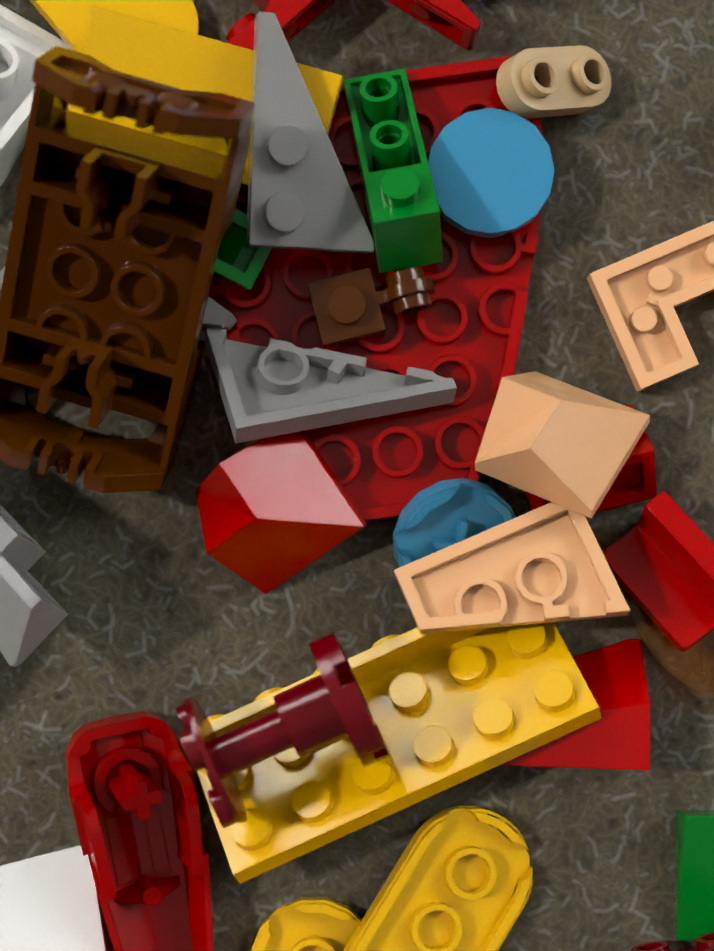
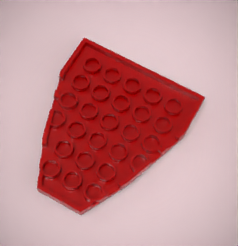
M514 55L406 70L427 160H429L431 146L443 128L465 112L485 108L509 111L499 97L496 76L501 64ZM342 82L328 137L371 234L344 84ZM524 118L534 124L543 136L540 118ZM241 183L235 209L247 215L248 185ZM542 209L536 218L523 228H519L515 232L506 233L504 236L490 239L465 234L446 222L440 215L443 262L418 266L423 268L425 277L432 278L435 292L430 295L432 306L419 312L400 316L395 315L393 306L380 308L386 328L384 334L325 348L326 350L367 358L366 368L405 376L408 366L433 371L438 376L453 378L457 387L454 401L450 404L305 430L365 521L399 517L401 510L419 491L441 480L459 478L479 480L480 472L475 470V461L502 377L511 376L515 371ZM272 248L250 291L213 274L209 297L231 312L237 319V322L230 331L227 330L229 340L268 347L270 338L291 342L296 347L302 349H312L315 347L324 349L307 283L370 267L375 290L378 292L388 288L385 277L400 270L379 273L375 249L370 254Z

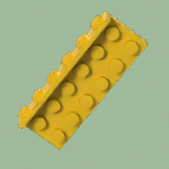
M554 622L420 634L418 627L401 635L392 634L385 636L375 642L370 649L347 659L366 699L374 724H377L389 753L388 757L364 767L349 737L303 758H300L295 748L292 747L233 774L244 802L247 822L242 824L236 823L227 828H223L210 802L208 790L213 789L205 768L197 771L230 868L234 877L241 884L591 724L602 717L595 698ZM317 668L311 676L287 687H276L266 690L258 695L254 702L232 712L207 717L216 736L218 737L277 710L273 699L274 695L320 675V671Z

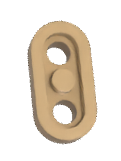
M583 45L524 49L505 60L499 67L496 76L497 91L502 103L509 111L515 112L523 118L585 113L602 104L608 98L612 84L610 70L603 57L594 49Z

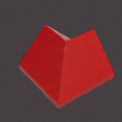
M305 431L257 440L219 463L196 489L206 553L265 594L368 525Z

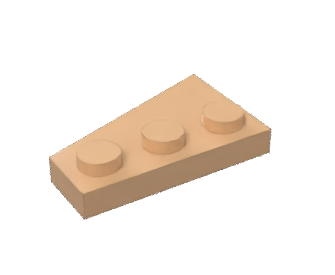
M553 502L394 570L396 580L420 634L628 616L630 613L627 602L586 517Z

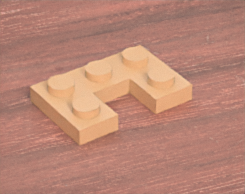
M714 221L594 271L586 278L637 392L699 365L674 308L714 291Z

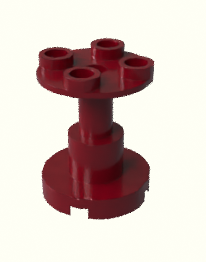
M334 631L309 642L320 675L274 695L273 699L277 710L217 737L204 711L192 696L186 698L184 704L176 707L179 720L184 729L183 732L179 733L181 744L194 771L197 772L205 768L213 789L208 790L209 799L223 828L236 823L242 824L247 822L244 802L233 774L292 747L295 748L299 757L303 758L349 737L364 767L389 756L377 724H374L366 699Z

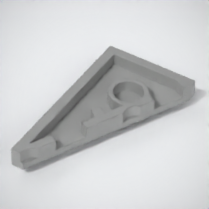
M258 11L254 24L252 102H255L250 129L246 247L370 254L374 252L373 238L276 14Z
M218 327L206 328L205 345L235 444L450 404L454 401L457 389L454 379L438 376L433 371L408 366L405 376L366 368L367 358L316 347L302 349L296 347L291 342L270 338L268 347L228 340L226 339L227 329Z

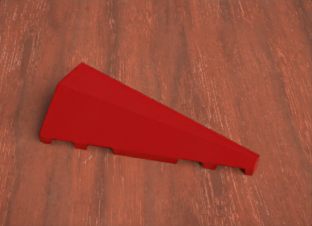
M626 639L600 649L573 656L577 667L599 706L601 719L501 764L502 766L650 770V698L640 639Z

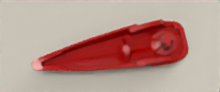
M144 711L110 716L85 723L72 734L65 751L68 789L83 856L88 855L99 902L114 951H214L209 855L202 845L194 772L179 747L174 731L158 715Z

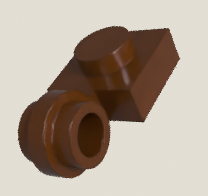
M369 267L307 283L323 348L384 334L386 328L380 308L393 306L395 315L400 316L431 307L430 295L435 292L432 278L424 276L422 267L408 268L386 276L388 288L376 292Z

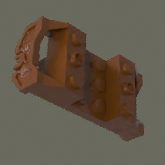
M55 46L35 59L32 81L35 82L0 295V459L10 467L27 470L36 457H38L37 474L45 476L48 474L49 468L55 466L56 473L58 474L68 472L66 482L72 484L76 483L82 474V470L85 469L84 487L100 493L160 490L173 467L194 395L205 342L199 340L220 242L233 222L246 164L255 102L223 93L178 89L115 71L90 55ZM70 104L83 108L84 113L91 115L103 112L102 117L109 120H114L115 117L130 118L136 120L135 127L146 129L153 126L152 132L161 135L167 132L181 136L224 138L227 144L226 155L66 109ZM27 386L40 389L36 410L28 404ZM60 399L91 408L87 426L95 429L99 427L110 410L159 424L149 438L108 439L87 433L86 429L74 426L70 428L50 422L40 413L46 414L55 401Z

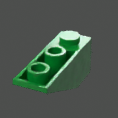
M405 68L343 79L379 273L443 262L440 210Z

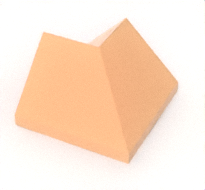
M536 371L502 377L477 454L475 470L592 518L650 423V415Z

